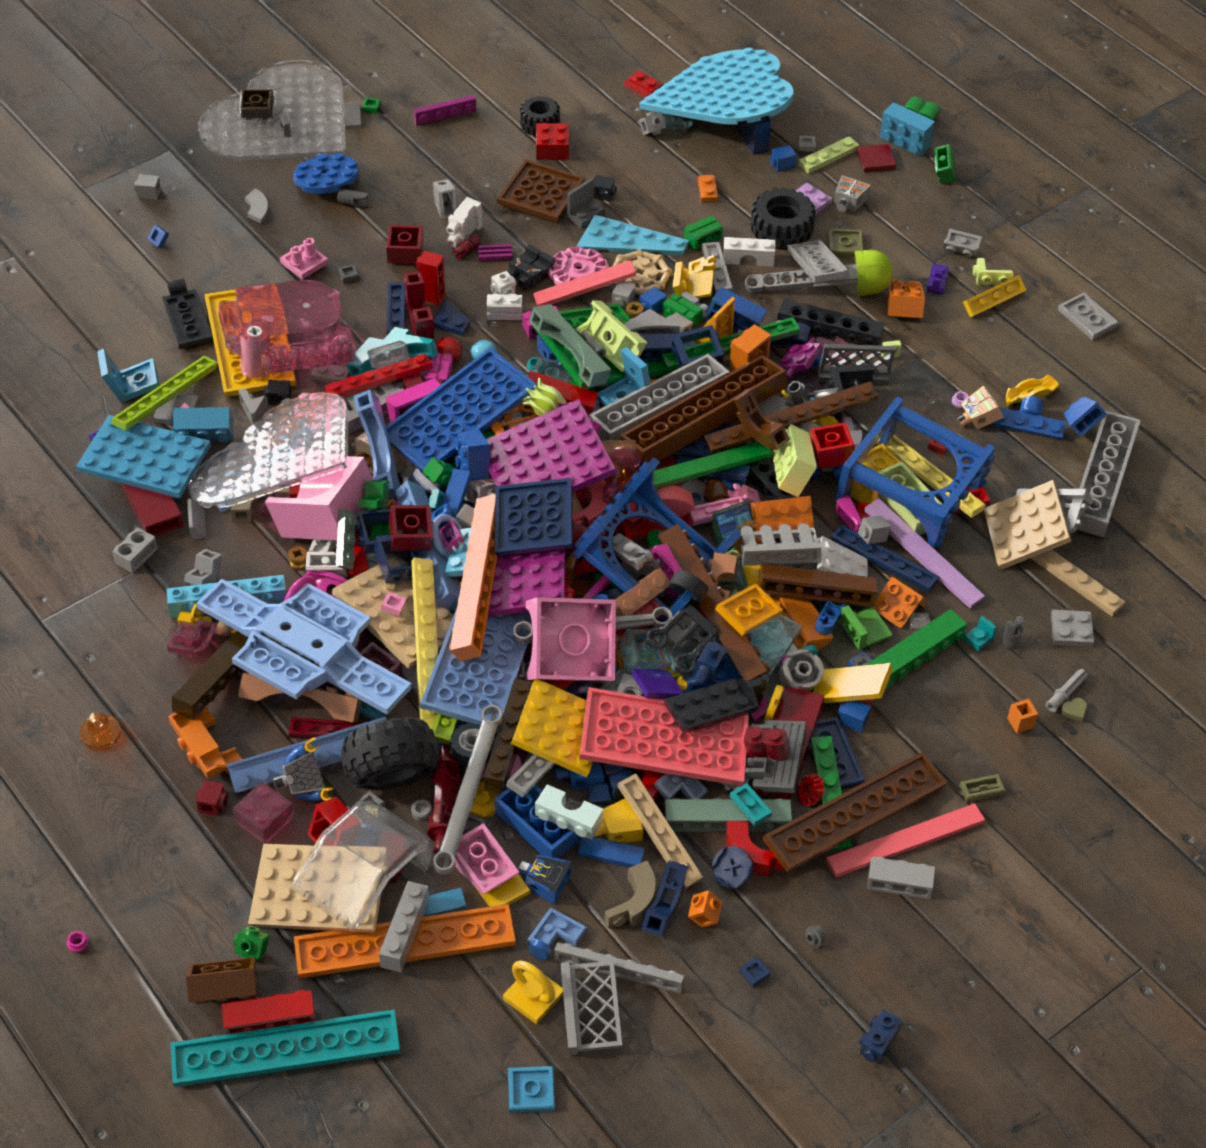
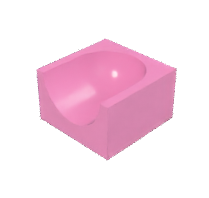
M301 455L298 459L301 468V486L297 498L268 497L265 503L281 537L337 540L339 510L347 509L355 513L356 518L358 512L365 511V508L359 507V499L365 497V482L373 479L364 457Z

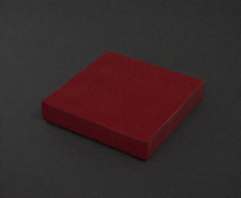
M889 144L857 147V154L864 172L896 169V163Z

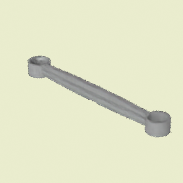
M658 607L652 614L616 616V630L649 625L660 628L669 620L659 622L655 617L665 615L670 620L672 613L666 607ZM522 621L514 626V640L518 644L526 645L533 640V627L530 623ZM526 629L530 631V634L526 637H521L517 635V632Z

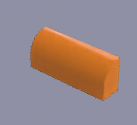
M768 594L783 609L779 618L798 650L807 645L814 644L819 651L833 640L834 637L831 633L820 634L815 630L819 613L810 599Z

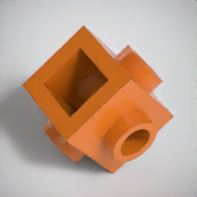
M709 890L693 895L688 918L701 928L717 924L723 901Z

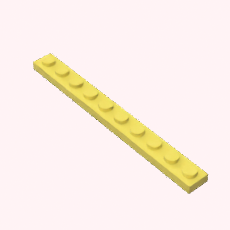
M413 558L412 579L420 707V702L438 658L433 560ZM419 708L420 719L427 722L429 728L432 729L437 713Z

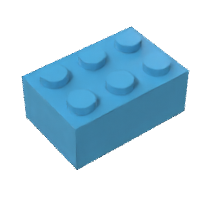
M893 102L883 112L880 138L921 157L931 147L935 121Z
M229 407L173 408V430L178 432V434L209 441L228 442L229 440H234V418Z

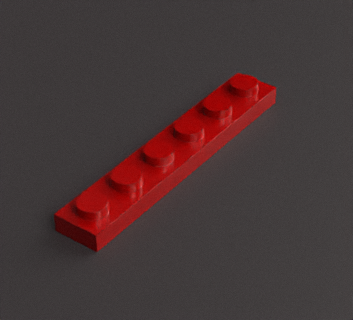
M425 353L367 371L357 376H351L338 382H332L325 385V391L329 399L333 401L432 369L433 367Z

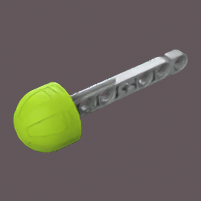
M862 250L855 251L856 264L844 265L848 269L849 277H845L840 281L828 280L826 283L818 284L804 270L767 273L763 276L762 274L750 275L745 279V286L749 292H763V290L775 291L857 283L858 296L874 295L884 291L889 286L893 277V267L889 258L882 252ZM786 277L792 279L790 283H784L782 280ZM768 279L775 281L772 285H767L765 282ZM750 281H756L758 283L754 287L748 285Z

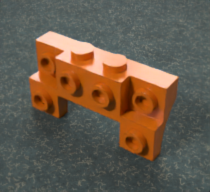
M207 706L193 720L177 713L168 716L171 726L179 736L177 742L180 748L188 752L186 754L190 763H195L207 779L223 771L229 774L227 764L242 760L235 747L223 752L219 751L218 745L206 729L216 724V719L210 714Z

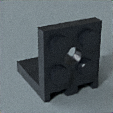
M873 365L830 367L831 377L828 380V389L839 388V391L870 381L872 383L874 375ZM843 411L830 416H833L841 423Z

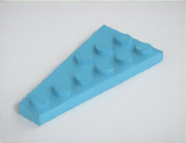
M594 215L576 247L590 248L597 252L598 250H608L609 253L627 254L641 249V251L648 253L661 252L662 255L683 256L689 246V240Z

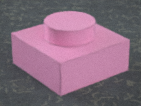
M388 592L381 605V610L399 617L407 598Z

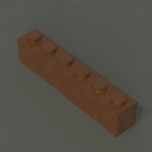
M763 563L761 564L758 576V586L766 594L873 607L878 593L876 578Z

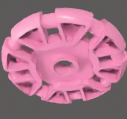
M571 247L553 256L555 264H553V270L550 267L548 274L550 279L554 280V284L559 285L609 268L607 260L603 259V255L589 248L587 250L583 249V247Z

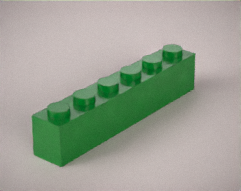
M950 609L866 665L887 663L892 665L893 670L885 688L888 689L895 681L905 678L910 671L918 669L925 661L932 660L940 651L947 650L955 641L962 640L966 634L967 623Z

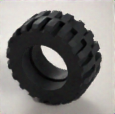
M773 188L771 191L767 190L760 194L753 202L750 223L751 231L758 239L775 240L776 249H788L787 245L806 242L810 239L814 230L815 206L807 195L804 196L802 192H796L795 189ZM777 217H785L789 219H778Z

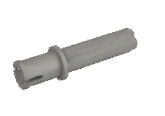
M1078 670L1060 689L1054 692V696L1045 705L1050 712H1056L1063 703L1069 700V696L1088 677L1085 670Z

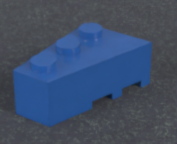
M721 286L712 299L705 322L710 320L734 297V329L745 331L754 324L760 327L767 310Z

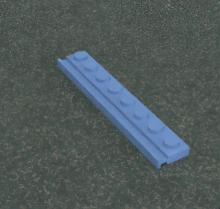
M386 717L316 737L311 744L315 748L320 746L319 749L314 751L318 767L342 761L341 749L344 739L354 730L356 731L360 727L378 721L387 720ZM308 740L227 764L235 793L274 782L273 778L284 775L282 766L285 765L286 757L294 748L306 743Z

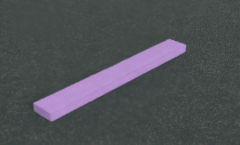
M880 499L865 507V512L870 517L881 515L891 525L889 534L927 570L938 575V580L967 607L971 609L984 600V594Z

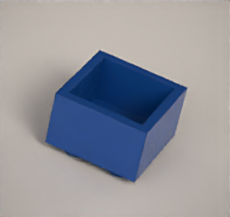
M480 430L457 432V439H455V448L457 450V456L455 457L456 467L460 470L470 471L472 473L470 481L490 479V472L487 468L490 466L489 442Z

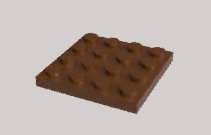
M525 159L498 196L497 204L558 222L567 209V194L585 182V177Z

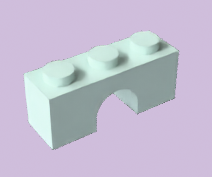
M546 785L535 803V815L542 820H548L557 824L560 828L569 829L581 837H587L592 840L603 822V808L584 801L580 808L568 810L564 807L566 805V792Z

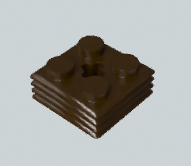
M241 90L240 118H245L246 120L253 118L266 120L272 118L274 105L273 90Z

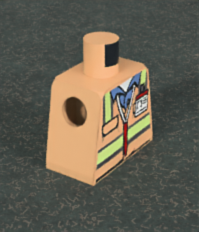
M982 386L962 402L961 405L965 413L957 417L962 427L972 422L976 429H980L1002 419L1004 416L992 396Z

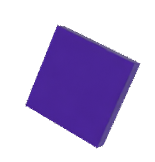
M633 668L631 675L646 698L666 699L683 694L669 670Z

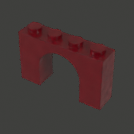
M421 271L405 273L406 307L413 335L434 339L433 317L430 307L426 308Z

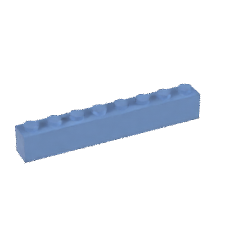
M406 480L395 491L399 505H429L424 487L409 480ZM438 527V536H439V539H440L441 543L443 544V546L445 547V545H444V543H443V541H442V539H441V537H440V535H439V527ZM432 542L431 550H420L423 559L433 560L435 604L453 611L458 606L461 586L457 576L448 577L446 575L448 558L441 555Z

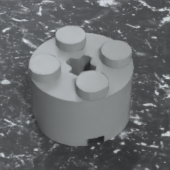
M796 650L786 658L779 668V680L784 688L787 686L811 692L822 678L824 672L823 663L816 654L813 655L808 650Z

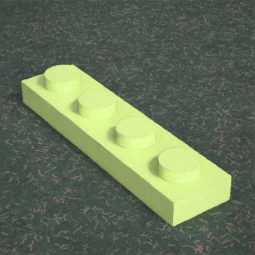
M850 136L800 159L798 165L809 174L857 151L859 144Z

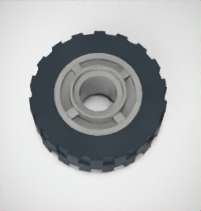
M467 723L466 725H461L458 729L456 728L454 733H452L451 755H453V759L459 765L468 766L481 725ZM495 735L485 764H488L489 758L496 739Z

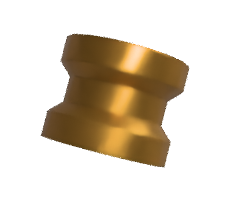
M631 302L627 305L626 311L628 316L633 319L640 313H643L644 307L639 302Z
M296 546L289 550V564L292 569L299 571L306 568L307 550L305 548Z

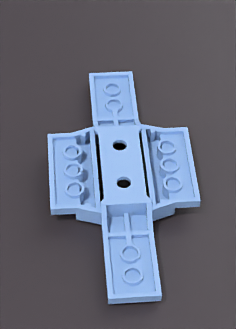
M221 579L196 603L197 609L249 637L245 646L232 658L234 665L296 700L305 690L311 691L328 681L383 713L388 714L412 688L410 682L368 660L355 649L359 641V634L370 624L371 617L309 583L296 595L280 604H267ZM282 625H291L290 630L283 631L280 629ZM267 635V637L273 638L281 642L284 646L297 651L300 655L306 656L307 658L313 660L316 664H319V667L307 661L306 659L298 656L297 654L291 652L290 650L282 647L281 645L273 642L272 640L266 638L265 636ZM313 643H323L321 648L312 647Z

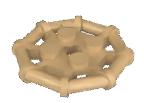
M637 249L635 252L616 256L613 266L637 258V260L631 261L636 276L624 281L636 284L635 294L640 296L653 287L663 291L669 277L673 274L672 269L667 266L663 256L660 254L655 255ZM659 265L662 270H658L656 267Z

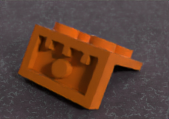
M891 577L875 600L873 608L879 615L902 629L918 605L924 608L928 601L908 586Z

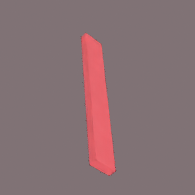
M972 804L827 857L826 862L835 878L869 866L871 857L889 859L984 824L985 819L976 804Z

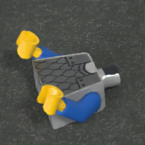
M312 738L294 748L286 757L285 765L282 766L284 775L273 778L276 790L289 787L290 793L294 794L297 799L310 802L327 801L335 798L328 796V791L334 789L332 787L325 788L314 755V751L320 748V746L315 748L311 744L316 738Z

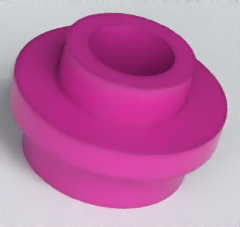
M81 931L72 932L67 939L68 949L75 953L84 951L89 945L88 936Z

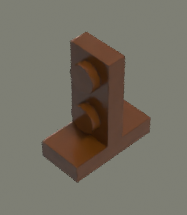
M569 553L565 567L567 580L571 588L575 590V596L572 598L582 599L589 592L591 582L576 579L577 559L571 555L572 553Z

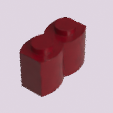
M760 727L746 729L743 741L749 757H768L773 760L788 758L790 744L786 731L782 729L765 730Z

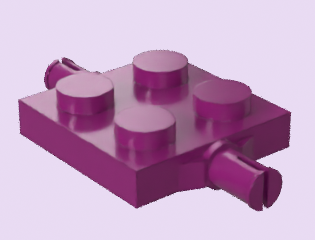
M814 337L810 338L804 345H792L778 365L786 370L787 380H790L796 372L808 371L823 350L821 343H816L817 340Z

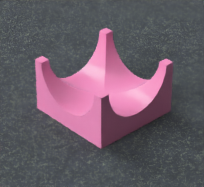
M537 597L526 601V609L529 610L532 619L533 647L530 665L527 672H525V681H534L535 679L593 682L615 681L616 600Z

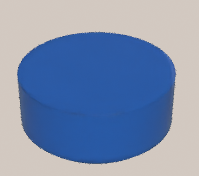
M533 940L528 947L530 953L541 960H546L551 953L550 947L541 940Z

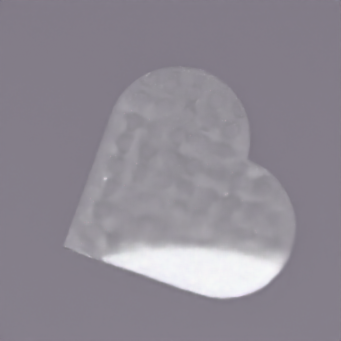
M286 60L274 63L273 67L263 68L256 73V77L253 80H250L247 89L273 90L274 105L272 118L266 120L261 118H253L251 120L240 118L239 104L241 93L226 96L227 99L223 101L217 100L208 106V110L202 113L198 123L199 136L205 147L219 156L238 161L318 156L319 154H346L341 79L332 72L331 68L323 64L321 66L316 65L314 61ZM286 114L290 123L291 137H285L281 129L280 115Z
M302 393L296 398L283 400L281 404L261 415L245 431L243 441L230 443L227 448L219 451L199 466L188 484V492L193 502H197L199 506L209 508L211 505H217L218 508L233 506L347 468L348 408L344 399L334 393Z

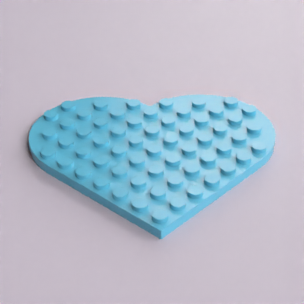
M745 48L700 58L698 62L692 64L688 69L683 70L681 74L665 83L660 89L655 90L653 94L647 96L639 103V107L642 110L662 112L664 114L721 124H738V121L747 120V123L761 121V117L767 115L773 117L787 109L793 102L794 93L789 82L778 78L781 68L779 59L776 56L766 52V50Z

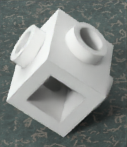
M507 271L491 277L492 284L490 288L493 294H515L516 280Z

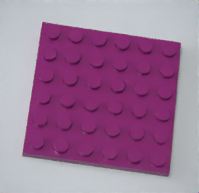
M579 399L486 439L490 444V466L487 468L496 486L571 478L573 481V492L617 474Z

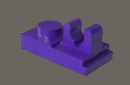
M932 264L926 291L939 294L944 293L949 266Z

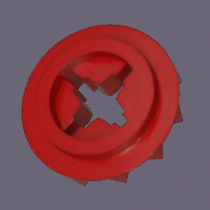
M807 774L805 778H801V784L797 785L799 790L795 794L798 796V801L803 805H815L823 795L824 782L817 774Z

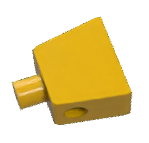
M623 799L603 809V822L594 837L605 834L607 840L618 843L643 840V827L627 800Z

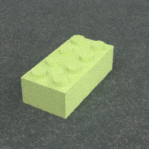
M790 424L785 429L790 440L778 450L772 449L778 488L799 497L817 466L810 433Z
M902 461L878 472L907 488L917 491H929ZM879 493L878 499L885 503L919 536L926 533L920 520L910 510ZM934 497L935 501L938 504H942L936 497Z

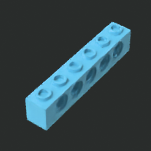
M284 575L227 581L267 604H280L284 602L287 595ZM217 583L167 588V603L170 617H178L180 611L191 612L193 606Z

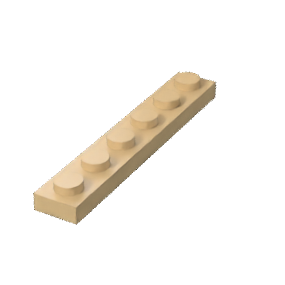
M1049 550L1031 558L1109 615H1115L1124 607L1125 601L1055 551Z
M637 774L619 782L618 788L665 861L672 860L689 866L685 889L701 881L703 876Z

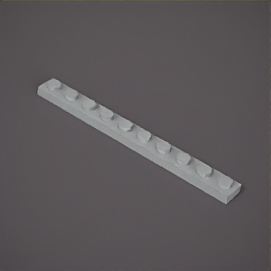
M625 667L619 669L615 673V681L606 682L600 689L617 692L624 673L631 675L632 672ZM534 754L507 781L506 786L521 797H524L555 763Z

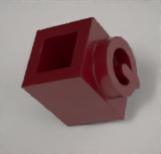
M203 781L202 787L198 788L196 792V804L199 813L219 816L220 811L225 810L229 792L225 791L224 784L216 781Z

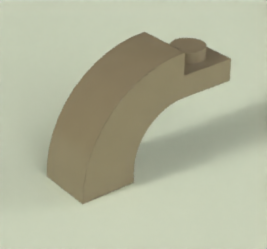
M263 481L243 489L236 496L231 506L233 522H252L254 512L266 505L265 501L268 497L291 498L289 486H271V481Z

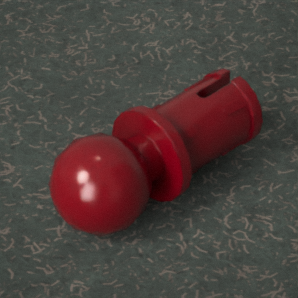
M474 234L469 236L468 240H464L459 247L453 250L454 256L461 259L466 253L472 252L473 248L480 245V237Z

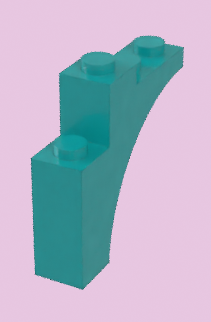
M394 327L384 340L369 337L346 362V366L350 376H357L367 371L381 368L383 361L388 357H396L398 360L426 353L428 357L435 358L438 351L434 339L413 336L408 329Z

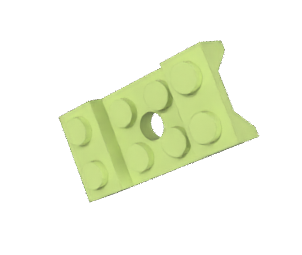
M593 300L591 303L594 309L588 321L578 326L576 330L580 334L584 330L588 331L606 349L605 357L621 372H625L621 350L627 347L637 357H640L647 342L638 333L631 332L612 315L613 311L605 303ZM609 332H611V335H612L610 341L608 340V333H609Z

